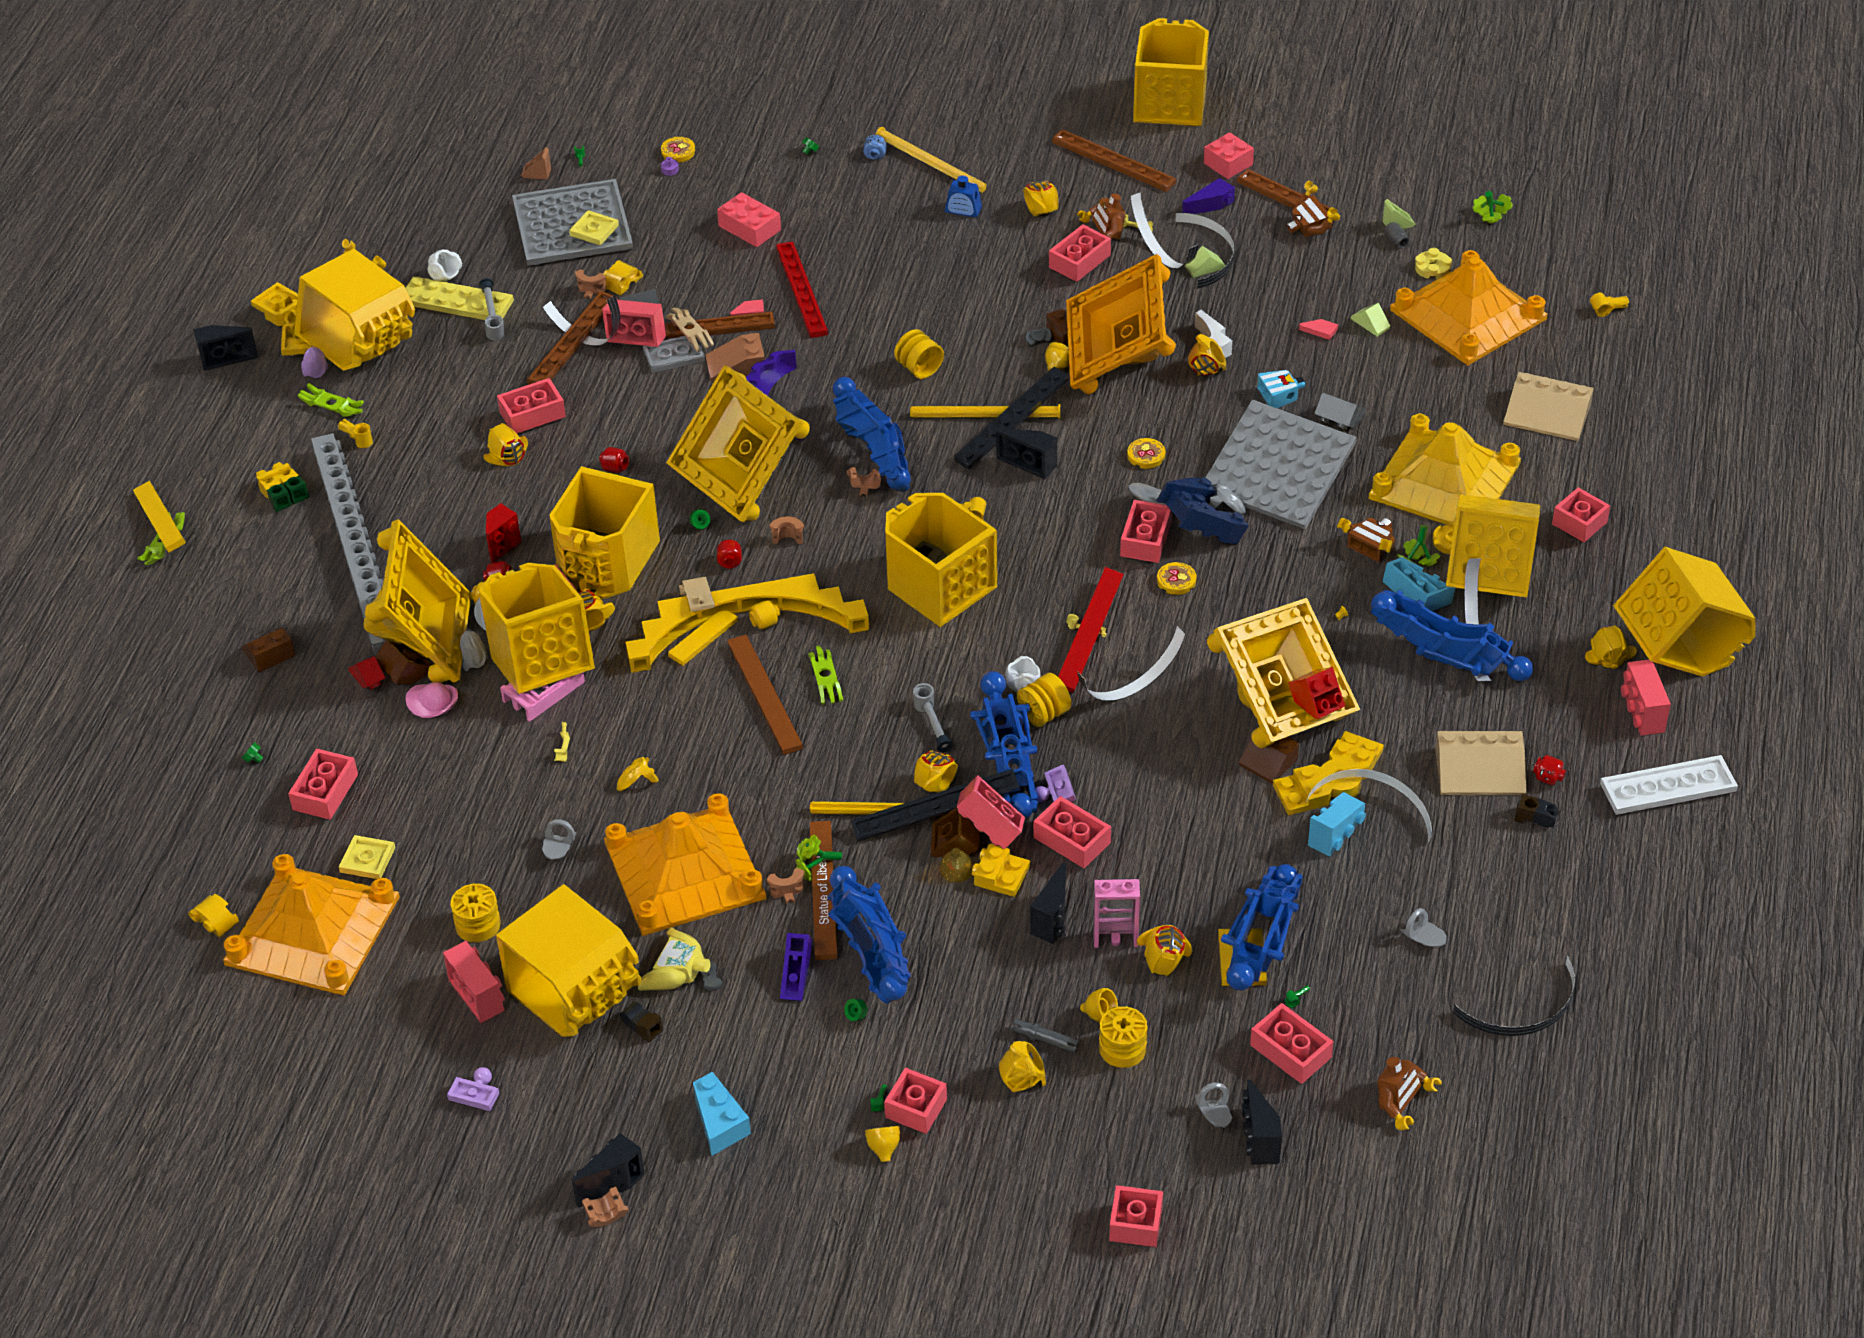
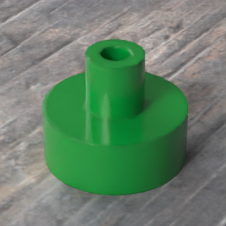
M807 137L802 141L805 145L802 152L806 155L811 150L816 152L820 147Z
M697 509L690 514L689 521L694 528L704 529L710 523V516L705 510Z
M254 742L241 758L247 763L253 759L259 764L263 759V756L258 753L261 747Z
M860 998L848 1000L844 1007L845 1015L850 1021L863 1020L868 1011L866 1003Z

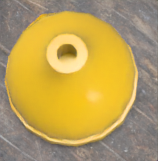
M1057 342L1049 344L1045 354L1048 371L1053 367L1063 370L1069 366V349L1066 345Z
M1101 988L1093 991L1086 1001L1081 1004L1080 1009L1091 1019L1100 1023L1102 1016L1108 1010L1118 1007V1002L1112 990Z
M899 1126L865 1130V1138L870 1149L877 1154L881 1162L890 1161L891 1155L899 1143Z

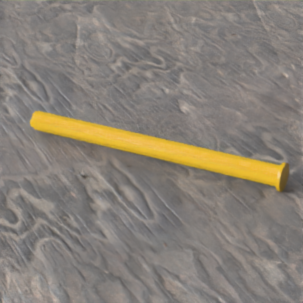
M880 127L876 131L875 135L882 136L886 143L958 180L959 176H967L969 183L978 185L980 193L986 190V183L886 131L884 127Z
M1060 404L1058 406H1040L1028 417H1058L1060 419ZM911 406L910 417H998L1009 406Z
M810 802V812L812 814L869 815L903 803Z

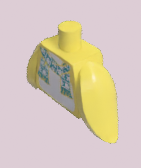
M671 927L666 932L669 940L656 961L653 971L641 977L642 983L638 986V990H671L684 983H691L699 971H709L710 960L704 959L701 946L696 939Z

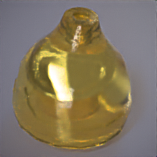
M953 848L947 852L940 862L941 875L949 882H963L972 874L971 858L959 848Z

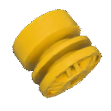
M915 329L905 333L899 339L894 350V357L897 362L907 368L915 377L924 379L933 375L939 369L944 358V351L940 345L931 340L924 332Z
M1053 673L1044 674L1036 679L1034 683L1027 684L1026 687H1022L1017 692L1018 704L1030 705V710L1027 712L1028 721L1037 727L1044 726L1047 722L1052 721L1054 717L1064 714L1071 708V698L1066 686Z
M469 884L454 893L450 905L456 932L461 939L478 943L487 941L495 936L501 924L495 892L483 884Z
M1116 1007L1108 1010L1102 1016L1100 1021L1099 1050L1104 1061L1118 1068H1129L1137 1065L1144 1059L1147 1050V1020L1138 1010L1130 1007Z

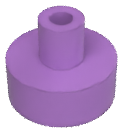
M667 157L661 163L662 173L668 176L678 173V162L672 160L671 157Z

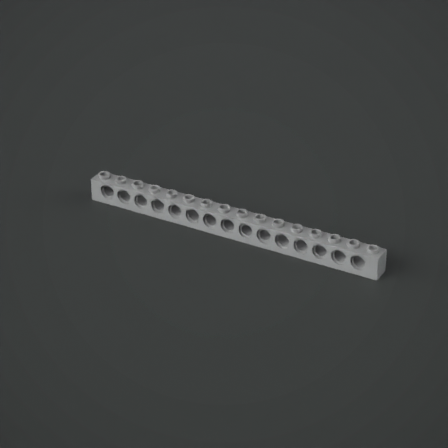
M334 433L311 438L363 618H365L366 605L374 601L378 592L382 589L383 580L382 578L378 579V577H381L378 565L374 566V564H377L374 552L370 553V551H373L370 539L366 540V538H369L367 528L362 527L365 525L363 515H358V513H361L358 501L354 502L357 500L355 490L350 489L353 488L351 477H347L349 475L347 464L343 465L346 463L343 452L339 453V451H342L340 441L335 440ZM368 632L376 657L385 639L373 636Z

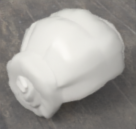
M444 249L433 253L428 259V273L433 280L447 281L454 278L462 267L459 255Z
M1020 656L1010 663L1005 672L1006 684L1015 692H1018L1022 687H1026L1029 683H1034L1036 679L1041 677L1039 667L1032 658L1027 656Z

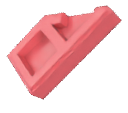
M763 300L744 301L730 312V316L764 313Z
M1319 319L1300 323L1299 330L1330 340L1338 330V324Z

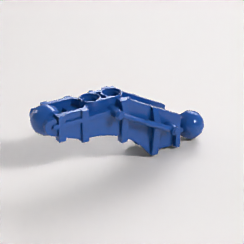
M839 377L834 382L832 389L835 397H837L833 399L837 411L836 421L842 426L848 436L859 438L868 443V450L872 451V455H870L871 460L880 467L879 474L881 476L886 475V481L890 488L900 492L907 491L910 488L911 476L908 470V462L903 454L905 453V448L898 424L896 422L892 423L890 416L887 417L859 389L856 390V385L852 379Z
M1384 590L1376 594L1371 600V613L1378 618L1377 622L1384 624L1397 637L1404 635L1409 642L1417 647L1416 654L1419 656L1423 655L1426 659L1453 665L1458 669L1470 670L1474 676H1478L1479 673L1489 675L1501 663L1507 666L1508 675L1515 681H1525L1532 675L1533 666L1531 661L1524 656L1513 657L1508 652L1513 641L1507 642L1492 631L1494 626L1491 623L1466 624L1458 622L1459 619L1455 616L1447 619L1423 606L1424 602L1420 599L1415 601L1402 596L1404 593L1400 590L1396 593Z
M990 671L980 680L981 690L989 696L990 701H988V697L983 698L982 710L971 711L970 718L972 720L975 719L988 751L985 752V759L995 760L997 773L1010 770L1009 764L1018 765L1019 768L1014 770L1019 787L1025 786L1027 794L1017 793L1011 798L1009 794H1006L1002 797L1026 819L1032 813H1037L1038 797L1033 780L1034 776L1029 759V754L1037 753L1036 745L1032 746L1027 715L1030 705H1015L1012 694H1008V698L1002 699L1001 694L1006 688L1005 678L999 672ZM1003 720L1005 724L998 725L995 723V721ZM1023 723H1024V729H1025V732H1026V736H1024V733H1023L1022 727H1021V726L1023 725ZM1007 733L1008 735L1003 737L1002 741L999 742L998 735ZM1012 744L1015 749L1008 750L1005 745Z
M1282 864L1278 867L1269 866L1267 875L1263 876L1258 890L1246 889L1245 896L1248 898L1228 934H1224L1221 937L1222 943L1233 946L1230 967L1226 972V980L1229 986L1235 990H1246L1252 986L1254 981L1258 982L1261 971L1266 972L1272 959L1278 961L1284 959L1282 949L1292 913L1297 912L1299 909V904L1294 903V900L1298 898L1303 879L1302 874H1298L1296 869L1289 864ZM1259 912L1264 916L1275 917L1263 947L1247 942Z
M838 866L830 875L829 882L834 890L827 897L833 906L828 915L837 923L838 930L845 931L850 938L849 946L858 951L864 966L861 969V973L867 976L871 983L869 990L874 992L886 1004L899 1000L905 995L908 979L911 977L907 968L908 959L903 957L900 946L907 937L906 933L897 930L878 892L881 889L878 883L874 882L868 889L857 882L856 873L851 867ZM859 912H860V913L864 916V918L866 919V924L864 923V921H863L862 918L860 917ZM867 926L872 928L876 936V939H874Z

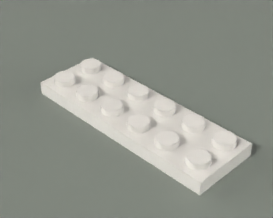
M1721 755L1601 778L1600 783L1616 815L1736 792L1738 787Z

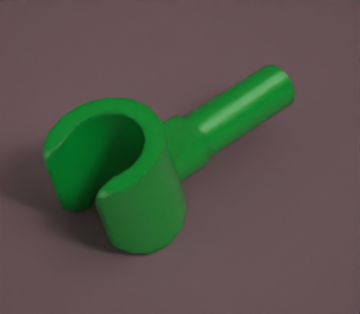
M582 145L581 149H577L575 146V157L578 158L579 167H582L585 147Z
M1307 985L1296 992L1289 990L1286 993L1287 998H1285L1284 1002L1289 1008L1296 1007L1300 1003L1298 998L1308 992L1310 987Z
M882 1084L878 1097L871 1098V1111L884 1110L883 1099L887 1085Z

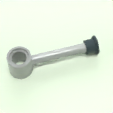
M484 278L479 281V287L482 288V292L485 294L489 315L485 319L486 336L490 340L496 341L504 336L503 318L495 313L492 297L493 280Z
M927 683L916 685L913 689L914 707L920 712H926L937 737L938 751L947 752L952 749L953 742L944 734L934 712V689Z

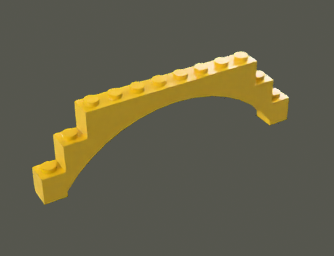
M813 573L712 591L711 595L715 608L691 612L686 596L657 601L660 618L641 621L644 639L627 641L626 650L631 673L650 670L653 661L669 644L691 629L706 622L721 608H725L735 614L751 611L753 605L768 600L773 605H777L779 610L807 613L837 623L848 629L849 634L869 630V618L863 599L844 603L839 586L819 590L815 574Z

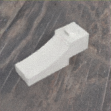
M1202 310L1196 312L1195 327L1203 335L1214 339L1219 344L1225 358L1232 354V340L1225 335V327Z

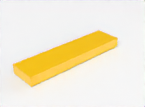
M721 608L668 652V657L684 666L738 621V617L725 608Z

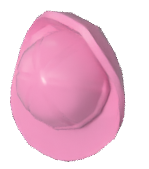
M438 682L415 685L406 693L407 707L414 715L422 718H433L443 715L451 710L458 701V691L455 687Z

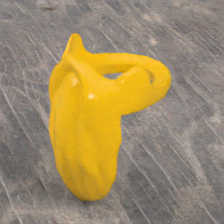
M648 757L635 759L623 771L617 782V790H625L641 775L652 783L659 781L654 773V769L649 768L647 765Z

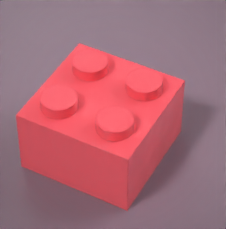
M1229 132L1204 147V164L1229 179L1253 165L1254 148Z
M1578 487L1554 508L1552 525L1578 540L1586 542L1608 522L1610 505Z
M905 1068L884 1101L885 1118L927 1134L947 1101V1084Z
M1116 1185L1110 1220L1109 1241L1157 1247L1163 1207V1191Z

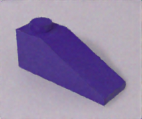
M1219 178L1183 200L1182 213L1195 215L1223 209L1234 202L1235 187Z
M787 933L780 999L803 1000L812 938L808 934Z

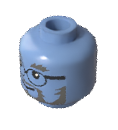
M875 134L868 136L864 142V155L869 159L883 158L886 152L885 139Z

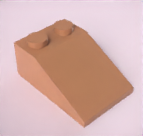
M759 333L740 335L705 355L711 381H715L724 365L748 376L754 364L765 360Z

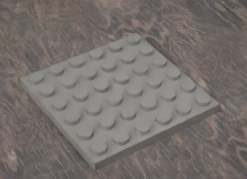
M616 179L512 195L527 266L633 249V242ZM588 210L617 219L619 222V226L601 245L570 236L569 230Z
M1252 399L1205 478L1211 481L1213 487L1218 485L1227 486L1240 497L1246 508L1306 530L1356 444L1357 437Z

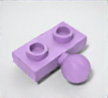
M1064 764L1045 772L1049 787L1038 786L1035 788L1038 797L1037 802L1047 801L1049 795H1052L1053 801L1060 796L1070 802L1076 800Z
M485 1067L478 1068L473 1075L474 1081L456 1077L447 1094L448 1100L491 1111L499 1095V1089L487 1085L492 1078L489 1069Z

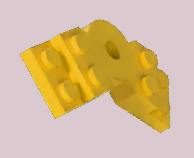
M277 282L252 299L251 304L254 308L265 314L266 320L277 326H282V356L305 354L311 346L294 334L298 294Z
M1345 731L1341 739H1337L1330 751L1329 761L1324 763L1322 767L1312 764L1293 769V775L1273 780V787L1288 816L1328 806L1331 797L1336 798L1342 792L1355 798L1361 790L1362 780L1367 778L1345 777L1330 781L1314 791L1307 800L1315 785L1333 773L1349 769L1372 770L1383 752L1384 745Z

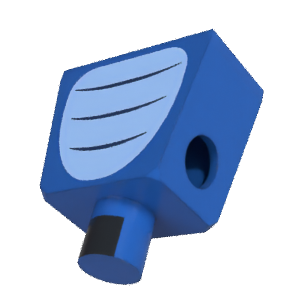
M959 176L958 181L954 180L948 191L945 212L977 218L982 208L978 185L969 183L967 176Z

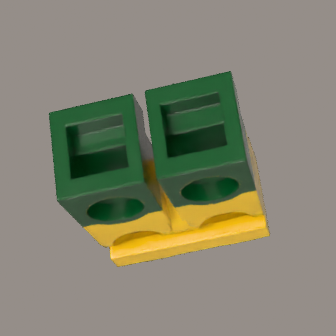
M278 462L268 472L265 470L256 472L259 489L271 502L276 513L292 506L291 502L297 504L309 498L306 483L290 468L288 463L283 465L281 462Z

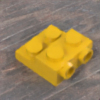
M990 843L988 848L981 850L980 863H975L973 866L972 876H974V885L1015 897L1030 867V860L1010 855V849H1003L1001 846Z

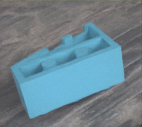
M1403 557L1387 563L1382 582L1395 593L1400 590L1404 593L1402 596L1415 601L1420 599L1424 602L1423 606L1431 611L1452 603L1456 588L1447 587L1445 582L1439 580L1440 576L1436 574L1431 576L1423 572L1424 568Z
M1344 792L1330 802L1331 807L1328 809L1323 807L1320 810L1322 814L1318 817L1313 815L1310 818L1308 846L1329 857L1335 850L1338 851L1341 848L1346 837L1349 838L1353 834L1357 824H1361L1366 816L1364 812L1365 803Z
M713 1072L693 1082L695 1101L710 1147L711 1156L751 1134L749 1117Z

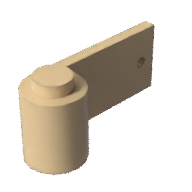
M706 577L684 580L682 585H679L680 596L687 597L691 612L715 608Z

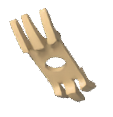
M672 308L671 311L673 313L665 316L666 319H670L674 326H677L683 332L688 341L692 343L696 352L699 351V346L695 338L705 348L708 347L707 342L710 346L714 345L707 330L702 329L691 317L688 310ZM686 325L694 326L692 329H685L684 327Z

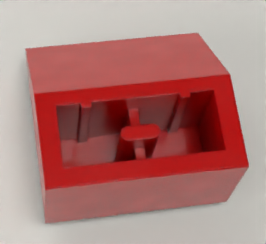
M502 503L486 513V538L491 562H495L521 542L517 513Z
M1333 667L1315 670L1288 682L1294 703L1315 719H1319L1346 706Z

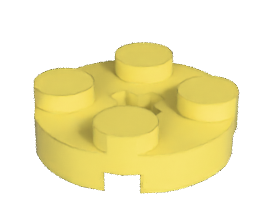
M1430 248L1429 251L1422 252L1416 256L1415 270L1424 278L1430 279V276H1436V279H1439L1450 272L1452 259L1446 254L1439 252L1437 248Z

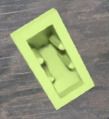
M1388 199L1384 202L1383 223L1385 226L1391 222L1398 223L1402 229L1415 225L1407 212Z
M1202 246L1197 251L1194 260L1186 264L1185 268L1195 278L1222 270L1226 265L1218 255Z
M1379 303L1363 308L1351 316L1353 321L1375 336H1379L1390 329V324Z

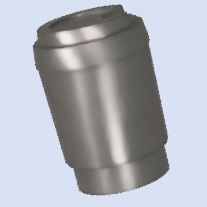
M1391 222L1385 227L1384 234L1395 246L1402 249L1409 244L1410 238L1398 223Z

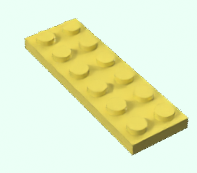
M413 276L405 288L414 307L485 320L489 316L485 294L482 292V289ZM492 291L495 313L504 318L514 301V297L511 294Z

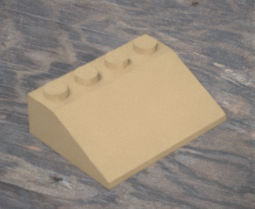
M1519 372L1503 425L1579 441L1591 406L1594 388Z
M1522 731L1437 732L1435 750L1441 795H1526L1525 751Z

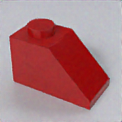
M375 656L348 667L349 672L362 688L369 686L371 690L381 685L380 681L385 679Z

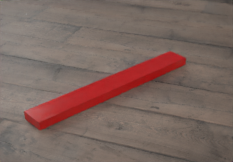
M794 242L776 244L778 256L809 337L815 338L828 335L827 327Z
M1105 567L1058 675V678L1061 679L1070 693H1074L1079 682L1077 671L1082 675L1124 575Z

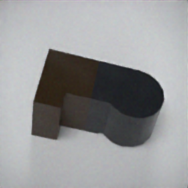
M1522 794L1514 821L1522 823L1523 820H1527L1549 828L1555 825L1558 807L1546 800Z
M633 1001L620 1012L622 1021L648 1043L663 1031L661 1017L656 1013H650L636 1001Z

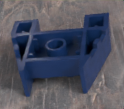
M1191 477L1166 483L1156 501L1158 503H1165L1181 521L1180 528L1192 532L1193 530L1203 531V536L1210 537L1212 534L1217 537L1218 541L1238 544L1249 525L1243 520L1244 517L1237 512L1216 511L1215 508L1208 505L1210 498L1216 493V489L1211 485L1210 480L1204 477Z

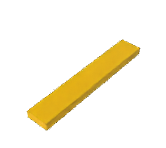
M150 480L133 489L167 551L171 552L186 543Z

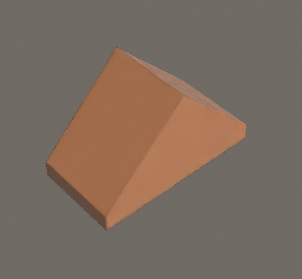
M545 147L524 166L521 174L523 178L548 180L551 171L549 149Z

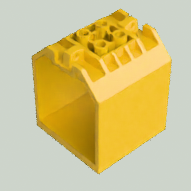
M1158 18L1140 27L1135 61L1133 122L1202 126L1207 80L1209 31L1194 20H1184V24H1179V21L1174 20L1172 23H1167L1166 18Z
M352 249L300 276L294 334L311 347L319 348L327 359L344 371L358 367L362 362L371 360L385 351L400 344V341L409 339L412 336L413 323L407 317L408 315L410 317L414 316L415 308L402 283L360 252Z
M581 466L549 515L558 568L572 583L576 591L579 587L580 591L584 589L596 590L594 594L601 599L630 591L660 542L654 485ZM591 529L610 535L600 536L596 535L593 532H589L588 530Z
M914 493L908 497V501L912 503L911 505L907 506L900 503L896 506V509L892 508L886 512L885 536L888 590L936 625L942 627L997 588V530L944 493ZM923 540L939 547L948 556L935 564L915 550V548Z
M1460 494L1456 510L1446 586L1465 589L1468 559L1481 558L1478 572V591L1527 598L1539 523L1540 505Z
M1664 547L1613 605L1651 662L1702 677L1730 666L1735 660L1732 654L1735 651L1740 652L1744 648L1742 643L1750 644L1755 638V617L1719 566L1714 562L1668 547Z
M526 563L519 566L520 571L514 572L511 570L506 572L504 576L500 572L490 575L480 587L479 596L491 659L518 694L595 669L584 600L555 565Z
M565 884L496 934L506 991L562 1037L578 1034L580 1027L584 1024H590L598 1017L603 1016L613 1005L621 1002L627 995L626 991L642 983L638 970L633 966V963L635 965L639 963L638 955L622 930Z

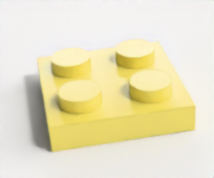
M588 210L569 232L572 237L601 245L619 226V222L617 219Z
M354 835L339 865L340 873L373 879L382 878L395 850V843Z

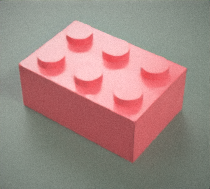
M742 192L717 209L718 225L755 247L760 246L781 231L780 213Z
M1082 224L1049 250V268L1078 282L1111 255V238Z
M617 300L620 310V326L617 333L607 342L658 347L666 337L662 304ZM607 303L602 309L606 339L610 337L612 332V316Z
M550 378L497 395L499 412L506 424L516 433L566 417L564 400Z
M1139 500L1133 501L1121 537V557L1159 563L1172 523V511L1167 505Z
M1650 660L1628 662L1627 669L1623 673L1624 684L1621 685V695L1627 701L1628 712L1632 713L1634 727L1638 728L1641 736L1665 733L1671 703L1654 663Z
M316 749L288 793L292 810L331 820L358 776L355 759Z
M978 775L960 793L956 806L958 812L963 817H968L973 821L974 826L980 832L984 831L994 845H1000L1005 849L1022 832L1025 817Z
M1060 796L1034 820V838L1080 867L1085 868L1111 843V826Z
M464 941L443 952L449 982L480 1023L504 1011L503 1001H505V998L500 991L502 987L501 981L497 975L493 976L491 974L488 963L481 961L479 952L475 947H471L467 941Z
M1281 1003L1251 1029L1250 1046L1302 1084L1332 1058L1334 1041Z

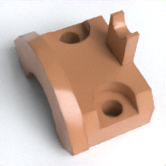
M584 270L575 271L578 289L580 292H585L584 298L589 297L591 299L593 294L606 291V278L603 273L589 277L584 274Z
M851 467L847 470L852 487L860 488V496L865 494L867 497L869 488L877 489L880 486L881 475L877 469H872L870 474L864 476L856 472V467Z
M787 516L775 519L770 523L769 527L772 529L773 544H778L781 539L786 537L794 538L797 544H803L802 529H804V524L801 520Z
M796 868L793 875L786 879L777 877L775 873L770 874L767 878V883L769 884L771 896L774 898L784 897L786 904L789 901L795 903L793 894L803 891L804 870Z
M616 1187L611 1188L605 1196L599 1199L589 1200L586 1198L582 1200L583 1207L589 1218L588 1223L591 1227L609 1225L623 1217L629 1210L627 1206H624Z

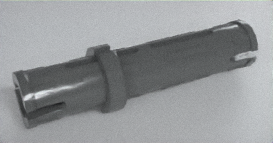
M1016 1018L1013 1022L1016 1025L1022 1026V1028L1012 1025L1011 1031L1028 1036L1032 1041L1039 1040L1074 1054L1078 1050V1048L1069 1044L1079 1046V1039L1040 1027V1024L1035 1023L1033 1025L1019 1018Z

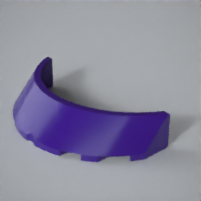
M795 350L771 353L769 358L754 364L751 372L746 376L747 381L768 396L773 385L781 377L797 368Z

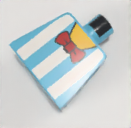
M1288 370L1258 374L1257 388L1267 404L1275 408L1296 401L1298 389L1305 387L1303 377L1293 379Z

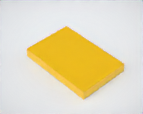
M1218 929L1222 986H1229L1226 980V972L1230 967L1233 946L1222 943L1221 937L1224 934L1227 935L1230 929ZM1252 929L1247 942L1263 947V929ZM1261 971L1259 981H1254L1252 986L1266 985V972Z

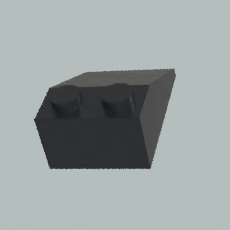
M210 325L193 329L204 371L259 358L251 327Z
M998 428L996 430V459L1046 479L1057 467V437L1042 431Z
M1062 862L1030 906V934L1051 944H1054L1058 937L1061 938L1066 929L1064 921L1066 916L1067 864Z

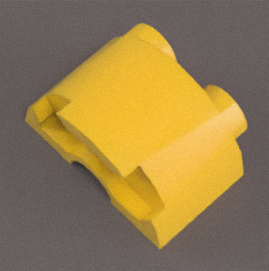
M620 260L616 261L609 270H605L603 273L606 278V288L618 295H622L627 291L631 282L636 283L643 277L642 271Z
M217 894L208 896L188 912L193 921L203 922V926L208 932H213L219 937L239 922L236 913L234 915L230 913L225 907L228 903Z

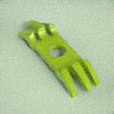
M310 383L307 384V388L314 395L304 390H301L298 394V397L309 406L316 405L340 413L342 417L360 414L363 411L362 409H356L363 405V400L354 401L349 397L346 399L325 392L324 389H317ZM333 399L337 401L333 405L326 404L328 400Z
M184 512L177 513L174 518V523L179 531L183 528ZM158 534L150 546H146L144 554L137 558L141 561L147 560L144 563L145 565L153 564L165 557L166 547L163 542H158L160 540Z
M816 646L818 661H815L813 652H809L808 657L816 677L821 705L825 704V688L831 703H835L833 687L836 688L839 702L843 701L831 652L825 649L827 659H825L822 648ZM823 670L831 672L827 677H823L819 673Z

